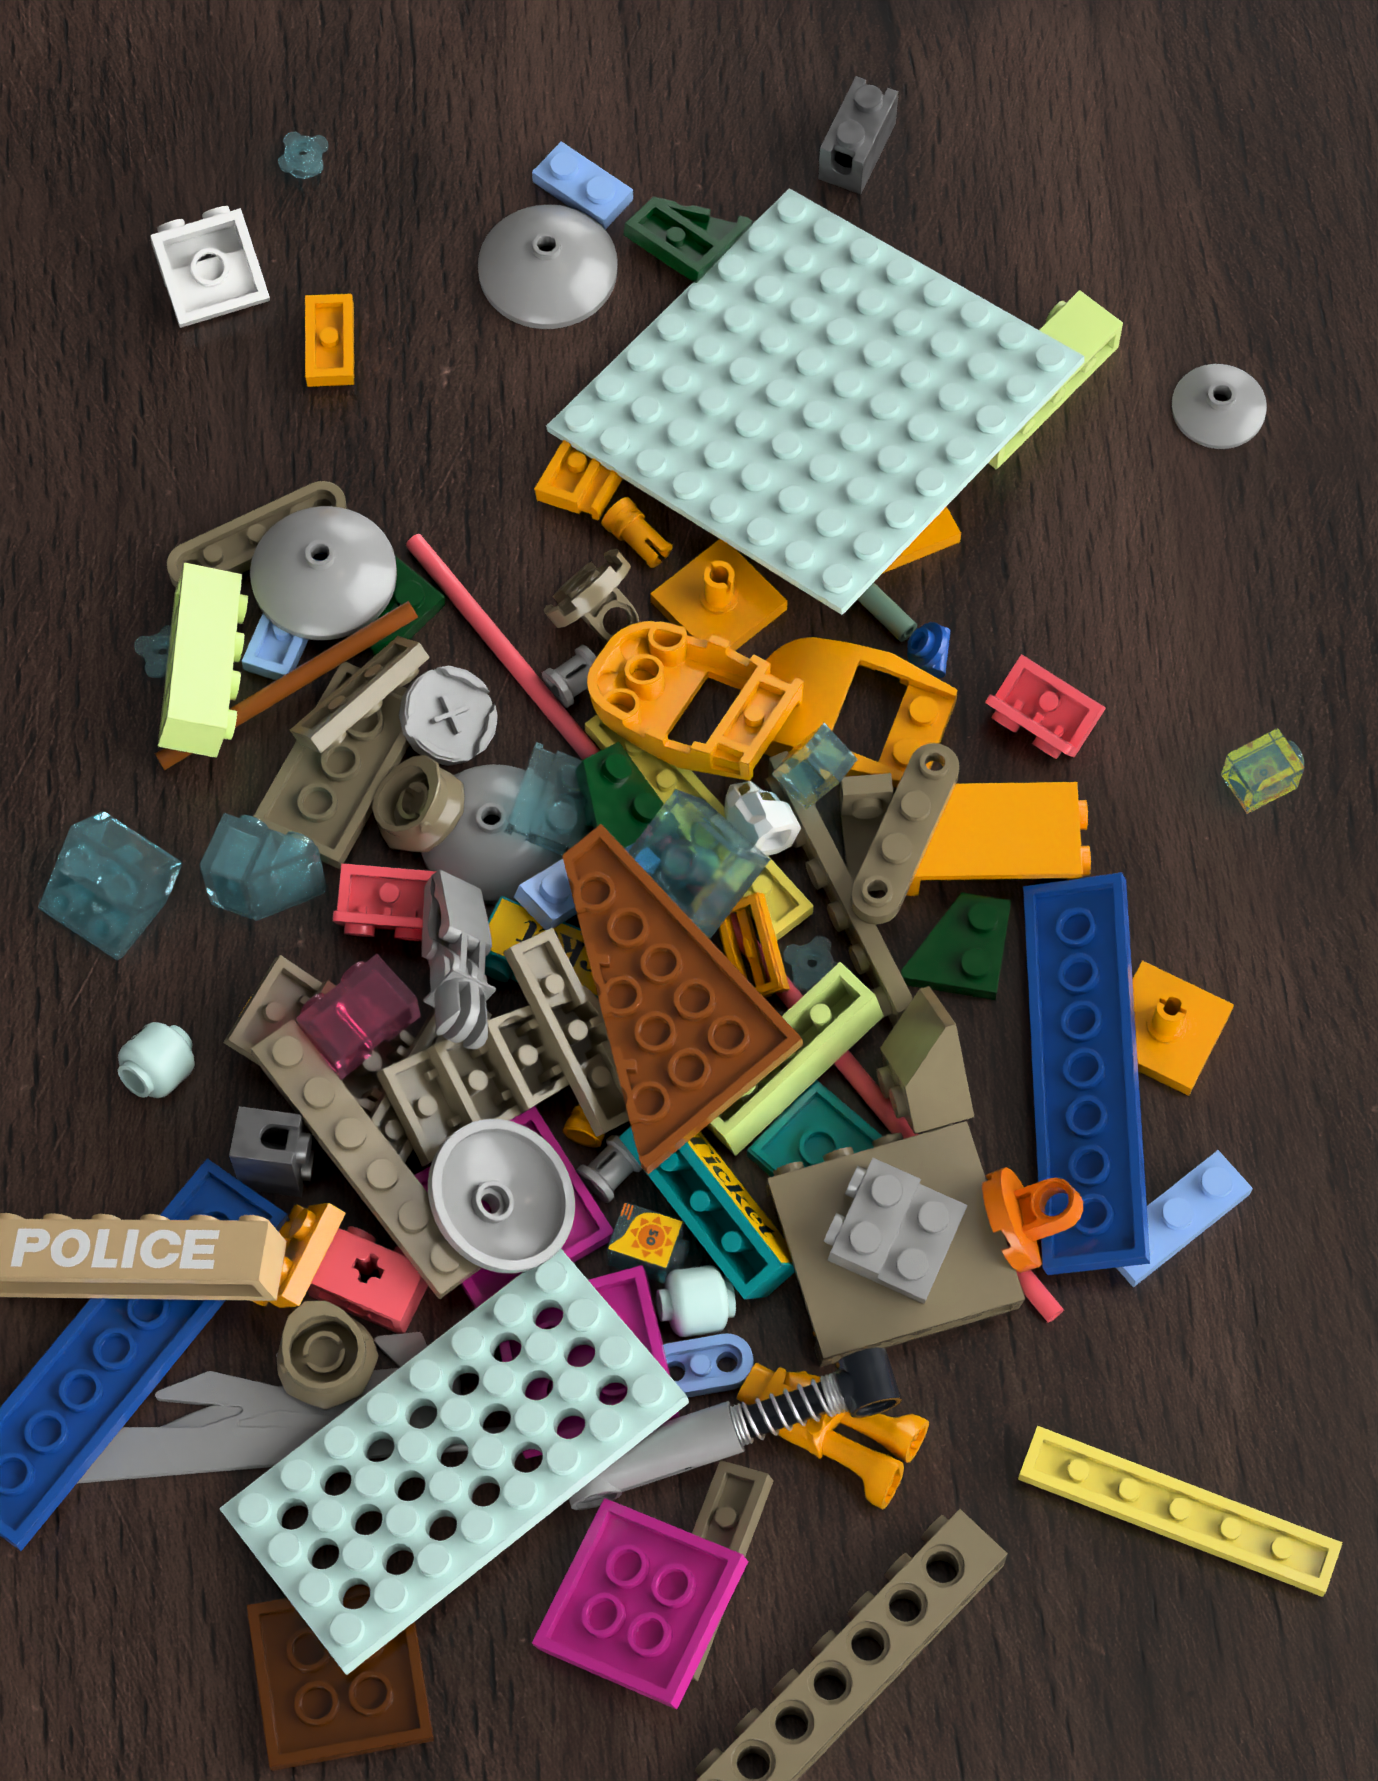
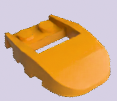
M644 621L631 624L611 637L589 669L587 687L592 705L601 721L613 732L640 749L677 768L750 781L753 777V769L794 707H799L802 703L803 681L795 677L791 684H788L770 674L771 663L755 654L750 659L730 649L731 641L712 634L707 641L688 636L686 627L661 621ZM708 677L731 687L741 689V692L706 744L694 741L690 746L668 739V735Z
M800 638L781 646L766 659L767 662L771 663V675L788 684H791L795 677L802 680L803 695L802 703L799 707H794L768 746L765 754L772 757L784 751L789 753L821 726L803 748L790 756L793 763L812 771V778L830 784L832 779L841 781V777L891 773L892 785L897 788L912 754L925 744H940L955 706L958 690L890 652L831 639ZM858 665L891 674L899 678L900 683L907 686L878 762L828 744ZM933 761L926 764L928 769H931Z

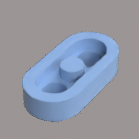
M718 1334L663 1345L668 1368L679 1366L685 1371L684 1377L675 1382L687 1395V1398L737 1389L743 1385L753 1367V1354L750 1346L744 1339L734 1334ZM730 1357L737 1362V1366L733 1371L723 1372L717 1367L718 1362L722 1358Z

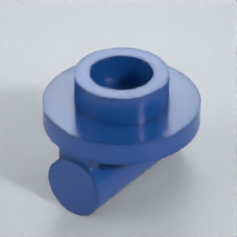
M935 622L926 623L916 629L908 640L907 657L909 663L925 670L936 678L945 677L950 629Z

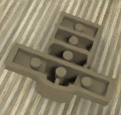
M553 928L522 941L503 952L529 1005L487 1020L488 1038L484 1046L478 1049H467L463 1047V1041L454 1043L446 1039L376 1073L422 1167L431 1163L443 1142L463 1126L484 1119L511 1120L569 1084L596 1137L629 1121L599 999L586 986H582Z
M279 955L274 959L223 1043L257 1063L251 1055V1048L294 1019L405 1163L413 1147L376 1073L428 1049L433 1044L446 1040L443 1035H436L435 1007L416 1038H414L376 1007L370 1010L329 980L321 983L282 955ZM487 1011V1020H489L492 1014Z

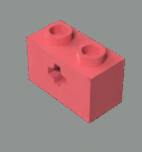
M349 1226L347 1231L338 1228L308 1288L309 1296L320 1301H328L348 1313L397 1334L406 1333L428 1284L398 1246L392 1251L375 1244L376 1238L362 1229ZM373 1269L379 1271L380 1279L370 1277L367 1283L362 1282L360 1273L369 1276Z

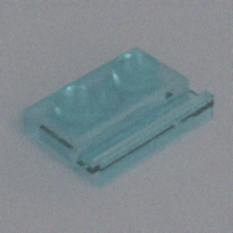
M536 742L531 751L504 832L510 835L512 832L525 836V841L563 855L580 841L586 823L583 809L585 798L579 790L575 771L582 760L558 750L556 754L542 749L543 744Z

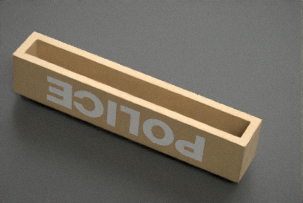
M0 1213V1297L277 1301L287 1241L269 1220L256 1215H243L239 1217V1220H218L208 1215H193L189 1220H170L164 1216L146 1214L142 1215L140 1220H121L109 1214H95L91 1219H72L62 1214L51 1213L44 1215L43 1219H24L15 1214Z

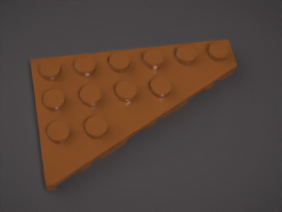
M600 824L565 852L562 857L640 1164L644 1171L650 1174L802 1047L803 1041L786 1020L608 830Z

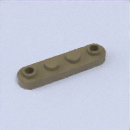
M317 481L178 545L171 551L167 559V570L171 583L175 588L177 587L184 563L238 574L250 570L252 557L259 541L274 524L294 512L311 507L332 506L347 509L343 491L334 483Z
M938 743L925 744L919 747L909 760L852 886V910L859 919L866 923L883 924L889 922L898 914L958 780L959 760L949 747ZM930 761H937L943 768L933 771L928 769L926 764ZM872 888H880L886 895L877 899L871 897L868 891Z

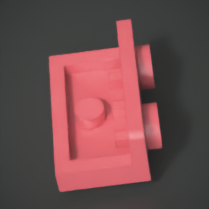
M1022 654L996 695L990 694L985 701L986 704L996 709L991 717L992 719L1015 733L1020 726L1036 735L1032 744L1055 759L1059 757L1061 752L1075 757L1106 709L1103 705Z
M341 863L337 911H333L332 921L337 925L345 926L344 934L374 937L375 928L395 930V939L422 941L424 888L430 877L437 871Z

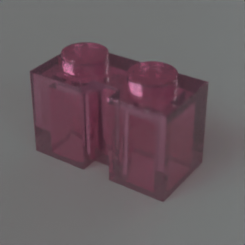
M376 954L366 963L360 961L352 965L343 974L341 983L327 994L319 993L309 999L302 1007L300 1015L296 1017L298 1026L339 1079L342 1080L373 1055V1048L385 1039L388 1041L392 1040L421 1015L417 997Z

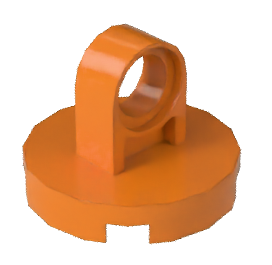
M1007 1167L986 1174L985 1176L988 1181L982 1182V1192L990 1226L993 1233L1001 1230L1011 1246L1001 1250L1012 1268L1016 1269L1019 1273L1040 1267L1042 1265L1041 1239L1065 1231L1078 1222L1083 1212V1200L1080 1194L1067 1181L1060 1178H1050L1024 1187L1016 1174ZM1058 1193L1068 1194V1205L1062 1213L1056 1216L1046 1215V1203L1053 1195Z

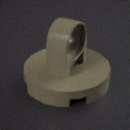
M617 548L604 553V558L608 562L599 568H596L592 562H589L568 579L552 596L558 602V605L555 607L552 604L546 605L544 612L557 628L565 627L582 618L598 637L609 641L613 635L606 632L603 626V618L605 613L614 607H620L626 613L628 621L626 627L639 622L636 609L617 588L631 567Z

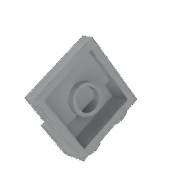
M872 1158L868 1169L857 1166L845 1195L854 1198L847 1216L836 1213L829 1227L824 1242L833 1247L827 1261L924 1304L968 1205L919 1184L921 1179Z

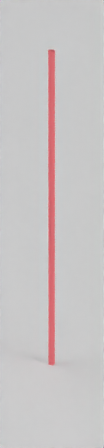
M416 534L412 536L406 543L407 549L579 757L584 760L599 752L598 747L422 535ZM667 831L649 840L716 921L713 907L725 904V900ZM735 912L731 913L739 949L749 961L743 944V936ZM757 940L762 957L764 970L769 983L771 982L766 965L765 957L763 954L762 946ZM787 976L790 990L775 994L790 1009L803 997V994ZM849 1050L834 1063L891 1134L902 1133L903 1139L919 1135L913 1132L904 1117H896L891 1100L883 1097L880 1087ZM1032 1270L1023 1273L1016 1271L1024 1295L1048 1323L1063 1312L1062 1306Z

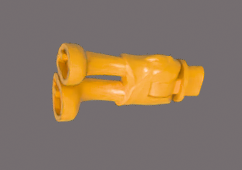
M755 1363L739 1390L737 1400L751 1405L756 1403V1397L760 1401L770 1399V1393L776 1397L783 1394L784 1388L791 1392L797 1390L798 1383L803 1388L811 1385L812 1379L816 1383L821 1382V1377L808 1374L806 1371L787 1372L782 1367H779L774 1372L759 1363ZM845 1411L833 1417L828 1416L827 1413L823 1414L819 1422L813 1418L808 1419L805 1426L799 1423L793 1424L791 1431L785 1427L779 1429L778 1435L783 1439L808 1450L819 1459L823 1455L855 1472L864 1482L865 1498L872 1505L883 1510L890 1503L900 1484L904 1472L903 1463L889 1455L865 1447L833 1430L840 1424L850 1427L880 1443L897 1458L909 1463L915 1457L926 1436L929 1421L914 1414L896 1418L883 1414L853 1418L850 1416L849 1411Z

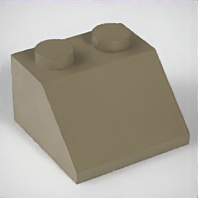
M930 986L921 988L880 1047L884 1067L876 1069L883 1097H890L896 1117H904L915 1134L974 1117L956 1023Z

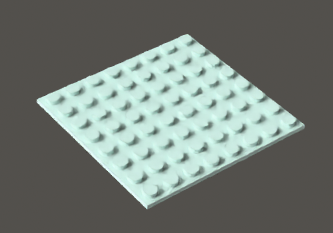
M789 188L752 224L698 283L693 282L546 427L547 431L562 441H567L576 450L591 459L594 458L599 461L605 468L615 471L621 478L843 615L1084 363V356Z

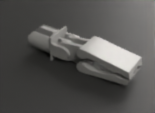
M439 869L430 877L424 888L421 948L422 957L428 959L431 986V992L425 997L424 1003L435 1007L436 1035H443L444 1038L454 1043L463 1041V1047L467 1049H478L484 1046L488 1038L486 1001L496 991L495 987L487 983V976L485 975V957L491 951L492 939L482 890Z

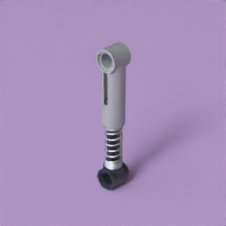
M875 1347L849 1354L835 1363V1372L833 1374L829 1373L825 1377L821 1376V1382L816 1383L812 1379L811 1385L803 1388L798 1383L797 1390L788 1392L784 1388L782 1395L774 1397L770 1393V1399L760 1401L756 1397V1403L746 1406V1403L742 1402V1404L738 1403V1405L733 1407L729 1401L664 1422L569 1498L571 1509L584 1510L598 1507L604 1498L614 1501L622 1495V1492L745 1452V1444H752L754 1437L764 1440L766 1433L771 1432L774 1435H778L779 1429L784 1427L791 1431L793 1424L799 1423L805 1426L807 1420L811 1418L819 1422L821 1415L826 1413L828 1416L833 1417L836 1414L840 1415V1413L849 1411L851 1417L862 1418L880 1414L896 1407L901 1403L902 1399L886 1349Z

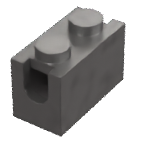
M855 77L820 147L818 179L861 195L896 124L899 91L887 88L885 94H882L878 87L866 85L865 79ZM841 153L850 155L853 158L852 168L843 167L837 163Z
M239 1106L229 1153L237 1179L254 1191L302 1197L303 1181H313L317 1164V1151L311 1150L312 1134L306 1133L302 1116L300 1114Z

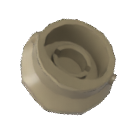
M427 755L413 756L398 766L393 767L390 773L381 781L375 792L372 806L381 835L389 848L408 852H429L443 842L453 831L464 813V785L454 775L440 768L439 763Z
M304 1301L287 1318L277 1354V1371L287 1394L310 1405L328 1410L362 1396L373 1374L379 1355L370 1333L360 1322L349 1316L343 1309L328 1301Z

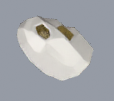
M752 781L729 786L724 807L726 823L740 848L760 858L777 854L792 846L801 830V826L789 803L780 801L775 793L763 791Z

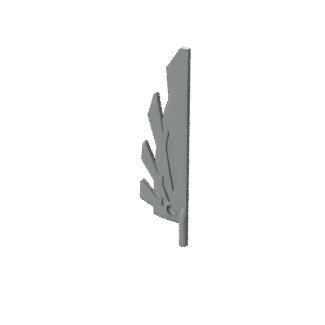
M421 1332L377 1336L374 1339L376 1346L399 1368L427 1347ZM399 1368L374 1370L361 1397L328 1410L310 1405L287 1394L283 1385L274 1386L207 1371L161 1389L155 1393V1397L158 1401L209 1407L185 1415L161 1427H122L77 1484L273 1467ZM460 1376L455 1379L452 1385V1392L457 1395H462ZM432 1406L417 1408L410 1417V1425L418 1429L430 1426L436 1419L437 1409ZM508 1426L483 1428V1430L496 1434L504 1431ZM389 1439L375 1441L368 1449L367 1458L390 1457L394 1450V1442ZM453 1444L447 1447L443 1453L468 1451V1447L462 1444Z

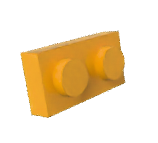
M352 294L305 295V378L307 387L354 385V302Z

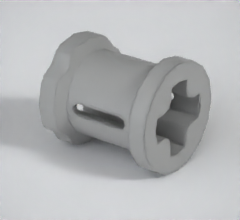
M583 644L575 649V656L555 670L549 667L542 672V678L546 686L565 708L574 703L573 698L588 688V672L597 658Z
M610 1135L606 1139L607 1147L588 1166L582 1164L576 1169L587 1189L605 1203H609L614 1198L613 1191L633 1171L640 1172L643 1169L617 1135Z

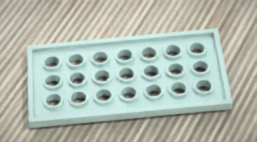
M560 1249L552 1258L540 1266L522 1272L219 1509L344 1673L348 1675L685 1407L689 1400L665 1369L564 1251ZM554 1307L563 1311L562 1321L556 1327L542 1329L536 1326L537 1316L544 1309ZM507 1340H515L521 1343V1351L514 1360L500 1362L494 1358L495 1349L500 1343ZM589 1345L595 1349L593 1360L586 1366L574 1367L567 1363L570 1351L576 1346ZM474 1373L479 1376V1384L472 1393L457 1395L452 1392L453 1382L461 1374ZM547 1378L553 1382L552 1391L546 1398L531 1400L525 1396L528 1384L534 1379ZM610 1383H621L628 1388L626 1397L616 1405H605L599 1401L601 1390ZM421 1406L436 1408L437 1416L430 1426L418 1429L410 1425V1417L417 1408ZM505 1411L511 1415L510 1424L504 1431L491 1434L483 1430L484 1421L492 1412ZM579 1416L585 1420V1427L577 1437L565 1439L557 1435L558 1425L566 1417ZM379 1439L393 1441L394 1450L388 1459L381 1462H373L367 1458L368 1449L375 1441ZM453 1444H462L468 1447V1456L459 1466L446 1467L441 1464L442 1453L447 1447ZM535 1449L543 1454L540 1466L534 1471L524 1473L515 1469L516 1458L521 1452ZM338 1472H345L351 1475V1484L347 1491L337 1496L325 1493V1484L330 1476ZM413 1477L425 1480V1490L419 1498L413 1501H404L398 1498L399 1488L405 1480ZM484 1483L497 1484L500 1487V1494L493 1504L482 1507L472 1503L473 1493L478 1486ZM293 1506L308 1508V1518L301 1527L292 1530L282 1527L283 1515L289 1508ZM377 1511L382 1514V1523L376 1532L369 1535H361L355 1531L356 1522L363 1513ZM444 1516L457 1520L456 1531L450 1538L442 1541L430 1538L429 1530L435 1520ZM324 1545L337 1546L339 1548V1557L334 1565L327 1569L313 1567V1555L320 1547ZM401 1550L413 1553L414 1561L407 1572L400 1575H393L387 1572L386 1564L392 1554ZM359 1584L370 1588V1597L364 1606L358 1609H348L343 1606V1597L349 1588Z

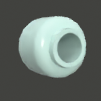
M159 1022L145 1025L120 1049L118 1054V1074L121 1081L132 1093L139 1097L162 1098L169 1095L190 1075L195 1066L194 1055L191 1051L193 1044L190 1037L183 1029L175 1025L169 1027Z
M705 1265L674 1269L670 1271L666 1278L665 1289L656 1291V1307L659 1320L669 1321L673 1332L680 1337L719 1333L725 1328L728 1318H733L736 1313L733 1284L726 1276H722L719 1269L715 1266Z

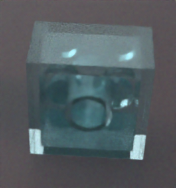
M675 789L628 852L709 939H711L771 860L704 799Z

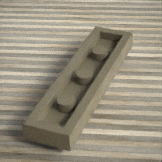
M720 1460L692 1534L741 1553L745 1557L774 1480L768 1473ZM719 1624L707 1646V1649L694 1673L692 1680H699L708 1653L710 1651L716 1632L718 1630Z

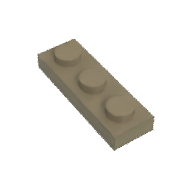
M397 636L292 727L290 732L301 746L319 753L336 747L345 739L346 731L358 720L367 718L380 709L383 704L382 699L396 687H401L411 682L418 675V668L430 658L419 642Z

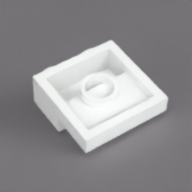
M228 206L213 208L202 214V220L186 225L183 219L173 220L158 226V233L150 235L165 287H167L180 328L270 301L241 208L230 211Z

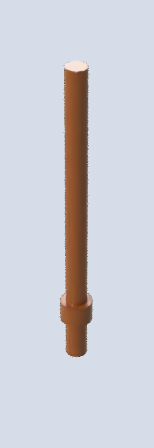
M405 602L229 708L230 710L237 711L235 728L417 619L418 616L410 602ZM163 748L155 753L164 770L193 754Z

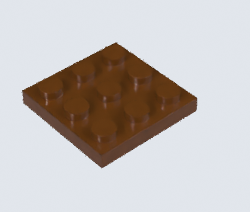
M362 1584L352 1586L343 1597V1606L348 1609L361 1608L369 1600L370 1588ZM288 1598L247 1605L268 1762L271 1771L434 1741L416 1621L346 1675Z

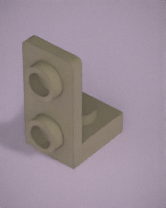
M891 773L841 777L839 807L845 861L853 881L857 877L893 798ZM872 888L869 891H878L882 889Z

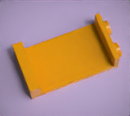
M1077 782L956 784L906 896L919 895L921 880L1067 878V880L1082 878V876H1090V847L1081 846L1080 830H1087L1088 806L1087 800H1078Z

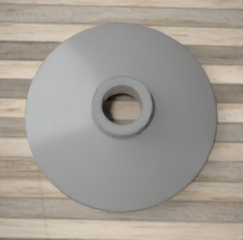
M1208 364L1191 370L1178 382L1173 393L1171 409L1176 425L1190 440L1208 448L1229 449L1248 442L1259 432L1265 420L1267 403L1264 392L1258 382L1245 371L1225 364ZM1214 396H1224L1229 400L1224 402L1218 401Z

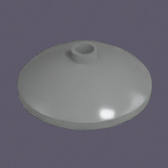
M536 205L508 215L493 227L486 236L479 252L478 273L484 295L500 314L523 326L538 329H556L571 326L587 319L606 303L617 280L618 260L611 237L595 219L571 207ZM543 247L554 248L553 250L548 252L540 250Z
M319 506L303 509L284 517L264 534L252 557L250 579L253 594L259 608L278 628L304 639L332 640L352 635L380 616L392 598L397 580V568L392 546L386 535L374 522L349 509ZM319 553H326L327 555H329L323 561H316L313 559V557Z
M496 764L466 769L454 775L464 785V813L453 831L443 842L429 852H421L422 858L428 871H438L440 869L480 888L484 904L496 905L501 896L517 901L514 895L520 884L563 859L562 855L564 854L567 831L564 809L556 794L545 782L523 769ZM489 815H496L500 818V821L495 825H487L483 822L484 818Z
M484 1119L472 1122L449 1136L439 1147L431 1163L428 1177V1197L434 1220L448 1243L461 1256L473 1264L499 1273L525 1272L540 1266L552 1258L567 1240L575 1214V1197L572 1182L557 1152L544 1138L531 1129L502 1119ZM481 1200L486 1201L490 1205L491 1213L484 1209Z

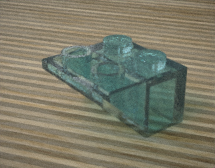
M102 811L71 825L38 908L114 959L119 960L123 958L166 904L183 862Z
M224 813L199 865L211 905L255 921L323 895L327 886L318 846L310 838L293 831H289L285 835L268 829L264 822L249 815H241L238 818Z

